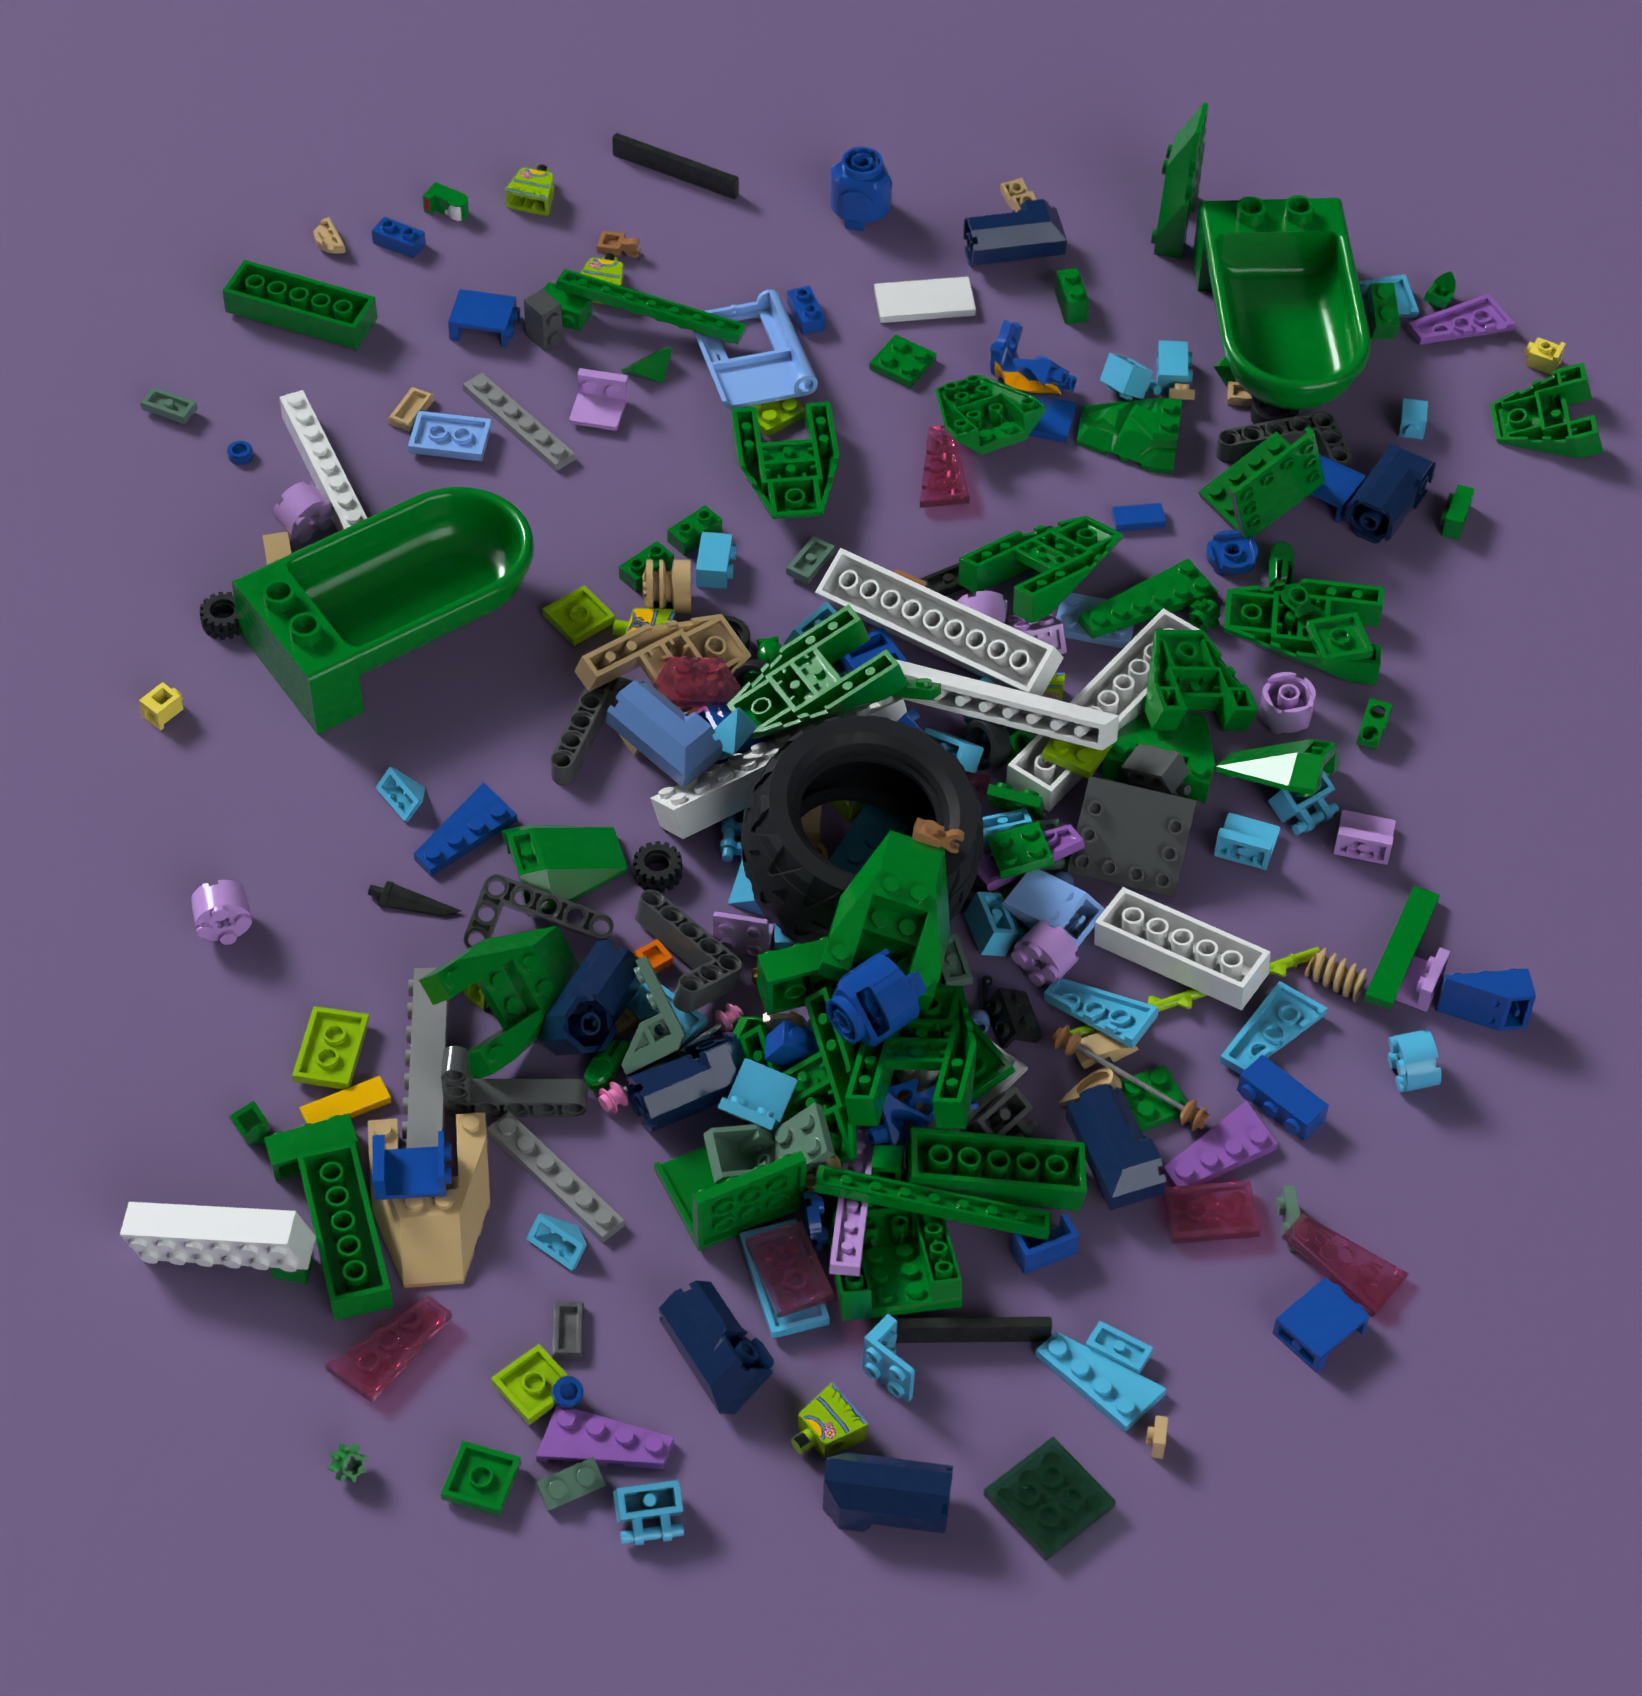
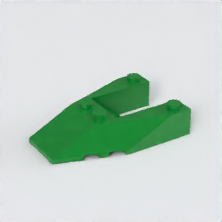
M1203 102L1175 135L1173 145H1168L1166 159L1169 160H1164L1162 167L1165 181L1157 230L1153 229L1151 243L1155 244L1154 254L1182 259L1186 244L1189 214L1195 211L1199 194L1205 149L1204 136L1206 135L1205 125L1208 115V103Z
M830 402L805 403L807 439L761 443L756 407L731 409V431L739 467L772 519L824 515L839 461V450Z
M1088 516L1060 521L1058 526L1047 529L1043 525L1034 527V532L1023 534L1021 531H1015L959 557V585L976 593L1033 568L1041 572V574L1014 586L1013 614L1027 622H1037L1050 615L1088 577L1123 539V534Z
M1301 579V583L1294 584L1303 586L1308 591L1311 604L1316 610L1300 618H1296L1294 612L1286 607L1281 600V591L1286 586L1285 581L1277 582L1273 587L1259 588V585L1227 589L1224 632L1271 654L1352 683L1377 684L1381 665V645L1371 644L1374 650L1372 658L1322 666L1306 630V622L1312 619L1357 612L1362 625L1379 627L1383 609L1384 587Z
M848 604L779 649V656L770 665L766 663L760 669L762 673L752 684L748 682L727 704V707L731 712L739 707L758 725L750 735L752 739L807 727L885 700L906 687L908 683L900 664L887 649L842 678L831 666L834 662L871 640L862 619Z
M890 830L840 896L816 975L839 982L851 969L861 933L914 950L908 974L914 971L919 972L927 991L917 1000L919 1008L928 1010L935 996L950 935L945 848L912 840L913 837Z
M553 926L481 940L419 981L432 1005L451 999L477 982L502 1029L468 1050L471 1074L474 1079H480L493 1075L514 1061L540 1038L545 1016L580 965L559 927Z
M937 985L934 999L928 1010L920 1008L917 1019L875 1047L868 1046L861 1041L845 1096L849 1125H879L894 1069L940 1071L932 1100L936 1128L966 1129L971 1110L977 1043L963 986Z
M825 986L804 999L820 1050L818 1053L786 1069L765 1060L766 1036L773 1030L769 1026L760 1024L742 1034L739 1038L745 1058L791 1076L798 1081L780 1125L815 1102L823 1106L834 1153L838 1156L842 1166L857 1158V1125H849L845 1104L846 1092L856 1061L855 1044H851L843 1039L830 1022L826 1012V1002L832 998L836 989Z

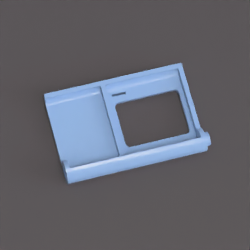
M775 290L763 291L757 297V302L705 311L734 321L759 318L774 351L728 359L720 339L704 336L699 332L693 331L720 398L726 408L736 409L812 394L817 389L818 381L780 295Z

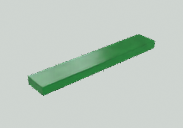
M1416 886L1413 887L1364 997L1365 1002L1391 1010L1437 906L1440 894Z

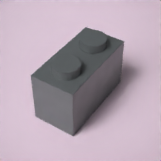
M543 289L524 299L526 336L544 351L562 341L561 304Z

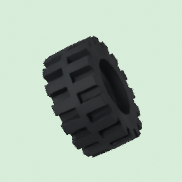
M218 592L219 595L217 596L211 594L210 599L205 598L203 600L204 604L200 605L199 611L203 630H205L208 636L212 635L214 639H217V637H220V640H225V637L232 639L235 634L239 636L240 628L232 592H227V594ZM222 613L232 614L227 618H216L217 615Z
M655 841L654 845L649 842L646 843V848L641 846L639 852L636 851L633 859V873L638 886L642 885L644 890L649 888L650 890H660V893H664L666 888L670 891L673 889V884L676 886L679 884V879L682 878V858L675 846L670 848L667 842L661 845L660 841ZM654 863H662L668 866L663 871H652L647 867Z

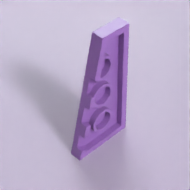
M1488 293L1408 323L1407 331L1420 345L1512 331L1514 330L1515 322Z
M1071 824L1043 831L1054 862L1085 848L1084 839ZM984 847L985 851L982 854L976 878L987 892H991L1023 877L1026 873L1001 880L989 847Z
M1245 1101L1163 1168V1174H1165L1167 1181L1177 1195H1180L1275 1151L1278 1143L1249 1103Z
M556 1405L537 1452L536 1461L563 1460L565 1464H576V1461L582 1462L594 1457L598 1466H607V1463H614L632 1468L664 1469L674 1444V1437L578 1409H565Z

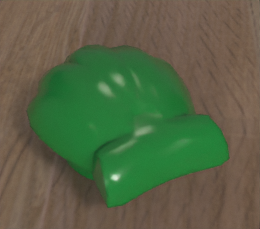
M1297 584L1286 585L1285 589L1281 591L1282 602L1294 612L1296 618L1316 610L1311 604L1308 591L1303 586Z
M774 636L756 640L759 646L757 659L771 664L780 654L779 649L782 645L779 643V637Z

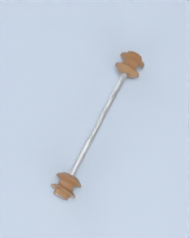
M1066 1025L1064 1028L1059 1027L1052 1037L1054 1050L1062 1047L1065 1049L1064 1056L1066 1057L1078 1050L1182 1111L1180 1114V1124L1191 1123L1193 1132L1197 1128L1203 1129L1210 1117V1114L1207 1113L1208 1106L1202 1109L1196 1107V1099L1188 1102L1185 1106L1181 1105L1081 1046V1032L1070 1033L1069 1025Z

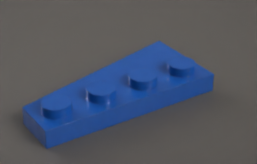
M483 782L414 853V860L432 877L500 833L501 830L517 822V814Z

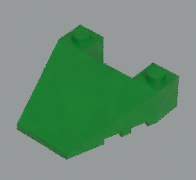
M1584 362L1559 368L1552 372L1553 376L1541 382L1538 379L1532 382V386L1522 392L1516 390L1490 404L1497 443L1573 458H1583L1603 453L1595 415L1572 421L1570 418L1568 405L1592 400Z
M1156 629L1144 709L1152 731H1176L1187 710L1215 711L1223 731H1247L1259 711L1251 690L1246 684H1240L1235 677L1236 671L1232 666H1226L1220 658L1222 653L1203 630Z
M1144 711L1118 731L1117 741L1113 744L1103 761V778L1127 784L1129 780L1121 767L1138 744L1150 747L1156 746L1159 749L1168 751L1174 750L1184 757V762L1190 771L1183 782L1191 786V792L1189 795H1181L1179 797L1201 801L1202 804L1206 803L1215 768L1206 716L1187 711L1176 731H1152Z

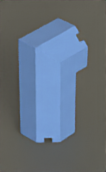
M633 680L615 697L619 701L616 707L610 705L607 710L606 723L683 788L722 757L723 744L720 739L715 742L712 736L715 730L712 725L697 713H691L688 716V712H683L646 680L641 682Z

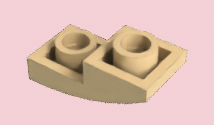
M1022 178L1004 182L1000 185L999 189L1013 211H1019L1021 209L1020 205L1025 201L1037 200L1033 191H1028Z
M1102 1032L1086 1036L1081 1039L1080 1043L1081 1046L1103 1059L1110 1057L1113 1063L1139 1050L1137 1045L1132 1049ZM1075 1051L1084 1069L1098 1063L1080 1051Z

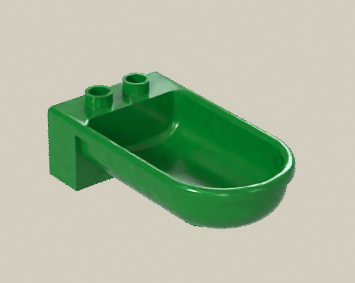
M1295 195L1288 199H1260L1248 196L1240 200L1201 202L1198 209L1192 254L1197 291H1213L1223 351L1237 382L1257 400L1282 409H1311L1325 405L1338 398L1363 371L1371 350L1370 332L1342 200L1340 198H1308L1302 195Z
M446 487L424 492L233 580L232 588L240 634L318 735L364 712L360 676L491 614L505 605L517 592L532 563L534 540L531 527L523 513L515 505L503 497L486 490L471 487Z

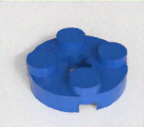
M1226 530L1218 532L1214 535L1213 540L1207 544V561L1214 568V572L1221 576L1249 573L1253 571L1257 560L1258 547L1256 542L1251 537L1247 539L1241 536L1242 532ZM1229 550H1232L1233 553H1237V554H1234V555H1233V554H1229L1228 551H1229Z
M814 1191L801 1192V1198L807 1199V1203L801 1204L806 1237L810 1236L811 1240H813L812 1244H808L809 1250H822L823 1244H829L827 1227L821 1224L820 1215L825 1214L822 1196L815 1195Z

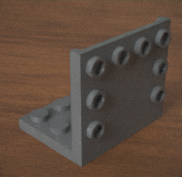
M1089 776L1077 827L1078 834L1084 839L1085 848L1071 854L1068 872L1175 897L1194 812H1199L1201 801Z

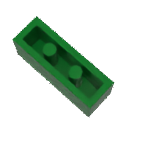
M349 1113L341 1116L335 1115L327 1120L313 1124L307 1123L295 1129L275 1132L270 1136L264 1137L266 1152L275 1181L300 1174L297 1154L355 1141L358 1156L361 1157L358 1139Z

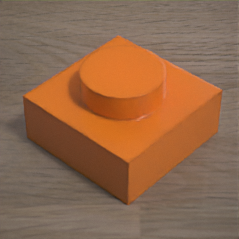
M659 939L634 951L638 959L644 956L648 957L655 973L674 964L673 956Z

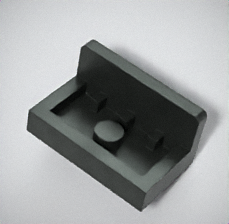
M999 987L985 1003L986 1011L1001 1048L1007 1049L1014 1040L1037 1043L1043 1037L1026 991Z

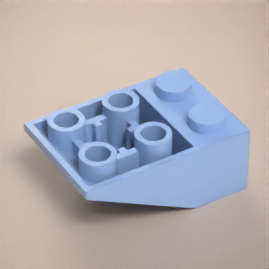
M1040 869L1026 872L1001 903L1029 929L1041 920L1049 921L1048 925L1053 928L1060 926L1073 938L1077 948L1094 928L1095 921L1105 910L1087 892Z

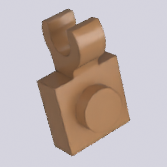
M602 231L596 246L597 254L611 253L615 256H620L623 251L628 256L637 258L641 251L638 248L640 239L626 238L625 233Z
M917 818L912 840L938 848L944 847L951 853H958L959 844L952 842V840L963 841L965 833L959 829H951L945 832L944 826L939 825L937 822Z

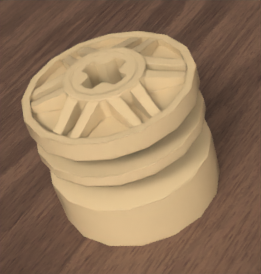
M646 560V567L643 573V600L646 608H654V602H660V609H665L666 602H672V607L676 610V614H691V560H674L671 571H666L664 560H659V571H654L653 560Z

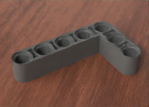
M1315 412L1226 429L1219 433L1216 457L1220 461L1225 463L1236 462L1275 432L1292 445L1305 435L1304 429L1309 426L1315 432L1320 455L1350 468L1352 453L1334 417L1328 412Z
M618 677L590 692L585 687L550 758L551 777L555 783L568 785L574 781L607 715L610 705L616 707L619 701L615 697L633 680Z
M494 874L489 876L484 882L464 934V945L466 949L472 947L468 940L475 933L481 934L484 939L492 938L504 906L596 941L610 938L613 933L614 923L611 917L604 913L508 877ZM492 882L502 883L504 885L503 893L500 895L491 894L488 887ZM518 892H527L531 897L529 903L526 905L516 903L514 898ZM546 901H552L555 903L557 910L551 915H546L541 911V905ZM482 908H491L494 911L493 919L490 921L481 920L478 913ZM571 911L580 912L583 916L582 922L577 925L569 923L567 920L568 913ZM600 920L605 921L609 925L608 932L602 935L597 934L593 929L594 923Z
M655 890L643 891L635 914L636 921L694 969L679 978L673 1005L680 1011L693 1012L733 991L738 982L743 965L742 961L663 894Z
M450 1046L443 1050L441 1082L445 1111L451 1116L456 1117V1114L485 1112L486 1117H502L507 1112H510L515 1117H581L587 1112L588 1085L580 1079H472L468 1050L461 1046Z

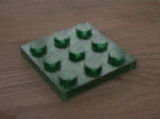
M1054 1436L986 1487L983 1493L986 1499L1045 1561L1111 1511L1116 1505V1500Z

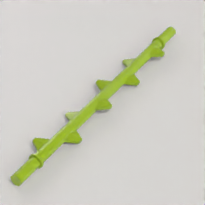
M1315 947L1297 954L1291 953L1288 957L1270 962L1268 975L1275 974L1284 977L1286 976L1287 968H1296L1299 964L1310 961L1313 955L1321 950L1319 947ZM1190 989L1164 999L1149 996L1148 1004L1157 1006L1158 1012L1178 1005L1190 1009L1192 1008L1193 1000L1208 995L1195 989ZM1088 1024L1069 1030L1072 1034L1080 1031L1081 1038L1101 1032Z

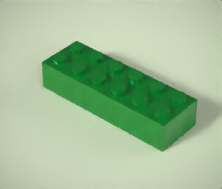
M243 260L222 290L225 311L228 313L356 350L378 319L376 298L374 296Z
M861 933L850 971L874 954L880 953L887 948L890 952L888 958L906 976L914 950ZM828 936L804 944L798 943L788 948L776 951L770 950L764 954L757 955V989L767 1015L806 1006L804 999L825 986L837 988V981L816 975Z
M911 1127L905 1146L907 1183L1018 1206L1080 1211L1087 1193L1084 1142Z
M355 1141L297 1154L300 1175L314 1235L316 1236L315 1240L334 1321L392 1308L391 1288Z

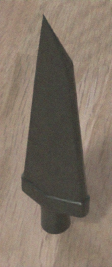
M387 881L384 888L370 885L368 895L380 898L378 906L383 908L388 907L439 916L461 912L459 909L396 885L391 881Z

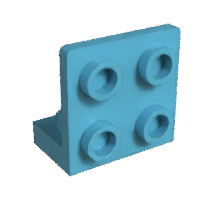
M1228 813L1224 827L1219 829L1214 856L1267 871L1280 833V827Z
M746 1058L742 1063L728 1098L722 1097L718 1108L746 1122L774 1131L781 1123L798 1081L791 1076Z
M887 1314L864 1337L862 1368L871 1379L879 1380L894 1397H901L908 1403L913 1398L915 1370L895 1355L897 1320Z

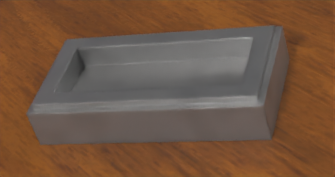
M554 1302L552 1358L554 1360H583L584 1302Z

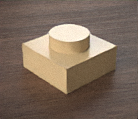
M1175 383V388H1169L1168 398L1195 400V390L1189 389L1190 384Z
M1156 1415L1154 1427L1148 1426L1146 1445H1151L1152 1458L1163 1459L1168 1417Z

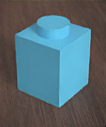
M1403 398L1398 437L1423 440L1427 423L1428 401Z

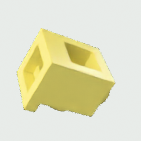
M1537 337L1535 343L1529 342L1526 348L1525 355L1528 356L1526 366L1553 376L1552 372L1557 370L1562 361L1566 343L1561 342L1559 345Z
M162 682L139 700L142 717L161 731L164 729L166 722L183 710L182 695L177 689H171Z

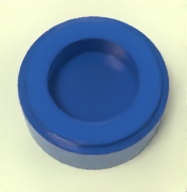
M236 441L230 444L227 449L228 459L233 464L244 465L253 458L252 446L248 442Z
M564 1376L558 1379L551 1391L555 1404L565 1409L575 1407L581 1401L584 1393L581 1382L572 1376Z

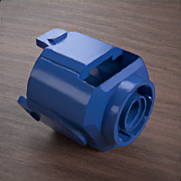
M854 147L846 151L842 160L831 167L830 206L833 212L838 217L845 219L846 229L858 231L864 230L865 223L877 221L890 212L892 180L880 153L869 147Z
M887 948L880 953L874 954L846 973L837 983V988L832 998L826 1002V1012L830 1022L839 1035L851 1044L861 1040L866 1045L875 1047L919 1016L920 1008L917 998L924 994L927 988L918 971L905 976L901 969L888 958L890 952Z

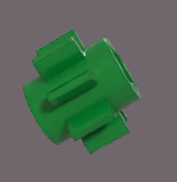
M1204 598L1201 602L1197 600L1190 606L1192 611L1189 613V620L1196 628L1206 631L1208 628L1213 630L1220 623L1218 620L1221 616L1220 608L1214 601Z
M340 1443L339 1450L329 1453L332 1458L331 1465L327 1469L337 1472L335 1479L343 1482L347 1476L348 1480L355 1483L356 1476L367 1472L364 1469V1461L368 1459V1456L358 1454L360 1451L359 1446L352 1444L348 1448L347 1445Z

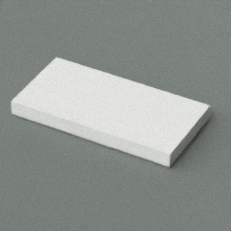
M969 276L874 284L880 323L976 315Z

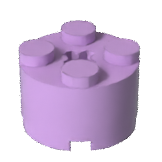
M305 481L299 482L287 489L281 495L284 500L280 505L276 503L273 511L274 517L300 543L307 542L314 532L320 529L326 530L333 523L331 519L333 513L332 503L311 482L310 484H306Z
M1280 672L1268 679L1262 690L1259 715L1262 721L1269 727L1270 732L1274 734L1293 733L1309 727L1316 697L1313 684L1305 677L1304 680L1296 677V673Z
M218 880V884L212 886L206 883L197 888L191 897L196 932L201 938L210 941H220L224 945H229L236 942L237 937L244 934L252 924L247 894L244 887L238 882Z
M1046 920L1037 922L1016 943L1014 951L1011 953L1012 960L1021 966L1028 974L1030 982L1038 987H1041L1043 984L1051 985L1052 982L1056 984L1079 959V956L1076 957L1075 955L1078 948L1073 938L1060 926L1056 928L1049 926L1050 922Z

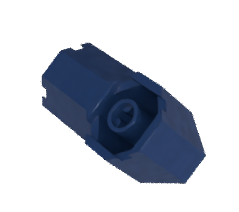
M1040 199L1023 202L1020 205L1021 209L1017 212L1014 210L1011 213L965 218L963 238L967 241L965 254L969 266L1065 255L1067 239L1057 208L1053 205L1052 207L1049 206L1046 200Z
M1390 444L1347 505L1345 521L1348 525L1350 522L1352 523L1354 534L1373 544L1379 543L1382 539H1385V541L1390 540L1412 508L1417 509L1427 493L1425 488L1427 483H1431L1434 477L1436 462Z
M602 940L595 943L545 1016L540 1042L556 1056L606 1050L617 1033L616 1025L614 1024L641 986L633 968L638 967L636 963L638 958L630 950L621 946L618 951L612 948L614 942L610 940Z
M730 1032L722 1033L724 1039L717 1040L715 1035L708 1036L687 1045L684 1048L685 1052L680 1051L674 1056L626 1076V1081L630 1082V1084L626 1085V1090L633 1110L637 1117L643 1115L646 1119L642 1123L644 1129L654 1132L720 1103L722 1097L728 1098L745 1059L736 1034Z
M1109 1084L1099 1085L1079 1094L1081 1100L1076 1104L1073 1100L1067 1104L1066 1119L1077 1142L1085 1143V1159L1110 1210L1165 1193L1166 1177L1165 1174L1159 1175L1158 1167L1163 1166L1161 1156L1153 1140L1143 1135L1121 1088L1116 1087V1090H1113Z
M696 1280L689 1284L690 1290L683 1292L680 1288L667 1298L659 1307V1313L662 1316L659 1317V1321L719 1414H736L772 1375L773 1369L770 1368L774 1365V1359L759 1339L755 1337L751 1341L745 1337L748 1332L740 1326L712 1282Z
M849 1452L828 1457L824 1475L823 1510L827 1515L829 1513L834 1519V1524L839 1529L864 1532L871 1527V1524L945 1534L953 1466Z

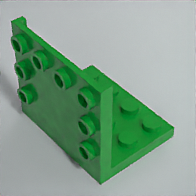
M1309 426L1304 429L1305 435L1292 445L1275 432L1199 490V496L1233 530L1242 532L1241 536L1247 539L1249 537L1254 538L1325 483L1315 432Z
M706 1146L662 1164L660 1162L654 1163V1171L698 1251L735 1237L741 1232L752 1230L801 1210V1204L805 1203V1199L801 1198V1192H806V1158L802 1151L783 1155L777 1161L767 1165L756 1166L750 1172L740 1176H731L720 1184L714 1183Z

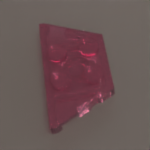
M669 657L653 684L655 689L677 707L727 706L742 689L723 658Z

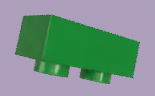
M1457 484L1455 493H1449L1446 508H1449V511H1443L1440 525L1444 526L1442 536L1455 540L1460 539L1471 507L1475 488Z
M705 505L667 530L668 543L685 556L700 546L702 532H722V518Z
M658 541L619 566V579L635 592L643 588V573L646 567V560H653L654 571H659V560H664L666 571L672 569L674 554Z

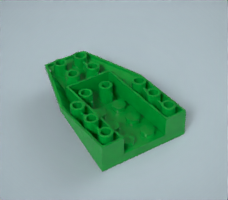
M905 1172L903 1174V1182H906ZM838 1200L836 1203L834 1215L828 1233L830 1254L832 1250ZM868 1203L860 1276L834 1274L842 1321L883 1317L887 1314L900 1315L962 1307V1279L946 1221L943 1218Z

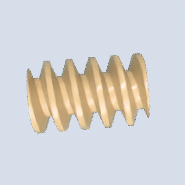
M1324 947L1319 953L1316 952L1309 961L1304 976L1307 978L1313 973L1314 982L1317 983L1323 978L1324 987L1327 988L1333 983L1334 992L1338 993L1343 989V996L1348 998L1353 994V1002H1356L1366 984L1367 969L1364 968L1358 974L1356 972V963L1350 968L1346 967L1347 958L1337 963V953L1327 958V948Z

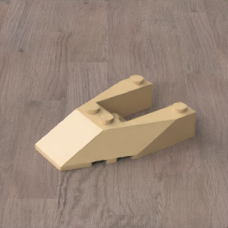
M722 614L691 618L690 621L684 622L674 620L667 621L662 625L651 626V624H645L583 655L574 672L588 692L640 666L655 688L683 712H688L689 715L704 705L710 704L730 681V677L736 668L746 663L752 655ZM619 734L633 756L640 752Z
M485 1112L456 1114L458 1176L452 1177V1184H446L447 1196L375 1200L372 1184L373 1135H385L386 1150L400 1149V1133L397 1118L368 1120L372 1214L376 1219L382 1238L387 1245L404 1288L464 1284L478 1236L481 1235L483 1222L487 1210L490 1208L488 1136Z

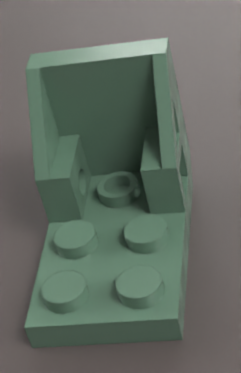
M647 956L636 960L638 967L633 968L640 984L646 983L650 990V993L646 994L652 1009L656 1010L659 1008L661 1013L639 1024L621 1064L626 1075L679 1050L685 1036L684 1030ZM658 1024H661L664 1031L663 1035H657L655 1032V1027Z
M816 1102L774 1129V1131L753 1124L711 1128L703 1134L714 1183L716 1184L724 1182L731 1176H740L750 1172L756 1166L767 1165L777 1161L786 1154L802 1151L806 1158V1173L835 1155L823 1106Z

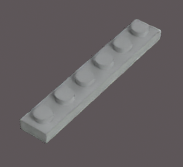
M480 373L463 383V391L554 471H558L575 461V453L486 375Z
M507 1112L487 1127L488 1135L602 1243L625 1226V1220L512 1113Z

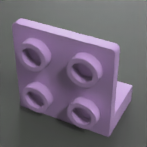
M579 368L577 374L578 394L569 423L617 431L628 400V375Z
M1051 614L1033 623L1027 622L1017 615L1006 617V625L1054 646L1060 654L1067 653L1063 623Z
M1343 810L1334 854L1388 865L1396 821Z
M714 912L713 937L731 952L757 956L770 951L774 924H769L768 919Z
M1439 948L1436 957L1430 956L1428 961L1414 956L1395 1000L1427 1012L1446 970L1450 951Z

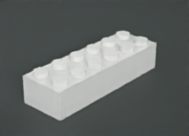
M1122 887L1095 921L1094 945L1240 1010L1245 1007L1269 974L1270 951Z
M143 1202L128 1203L120 1232L121 1237L129 1244V1247L139 1255L142 1261L155 1264L158 1261H169L175 1265H184L188 1262L197 1263L204 1267L222 1264L235 1269L241 1266H252L258 1270H268L269 1267L288 1272H295L296 1269L308 1270L316 1239L314 1233L296 1211Z

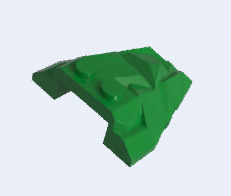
M1153 397L1082 405L1076 445L1103 455L1109 452L1119 455V461L1127 463L1128 459L1141 463V469L1146 471L1173 474L1182 400Z

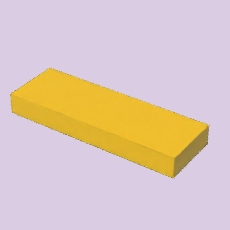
M377 1076L301 1106L299 1109L305 1124H313L327 1120L335 1115L341 1116L348 1113L352 1119L392 1103L381 1077Z

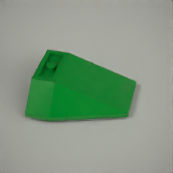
M980 374L970 375L966 379L948 382L942 387L935 388L945 430L956 441L980 455L1026 440L1046 411V407L1034 396Z
M1308 739L1229 753L1216 766V772L1223 773L1226 777H1238L1279 789L1293 791L1301 797H1310L1315 795L1321 788L1323 771L1329 776L1340 767V757L1337 743Z
M523 825L501 830L507 853L512 855L519 881L569 901H574L628 872L614 827ZM521 891L523 903L526 905L531 897L527 892ZM546 901L541 905L543 913L557 910L555 903L552 901Z

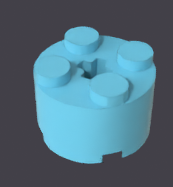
M1427 1029L1388 1038L1391 1051L1387 1053L1390 1069H1396L1398 1076H1395V1082L1399 1093L1441 1084V1067L1436 1068V1058H1439L1438 1051L1430 1031H1427Z

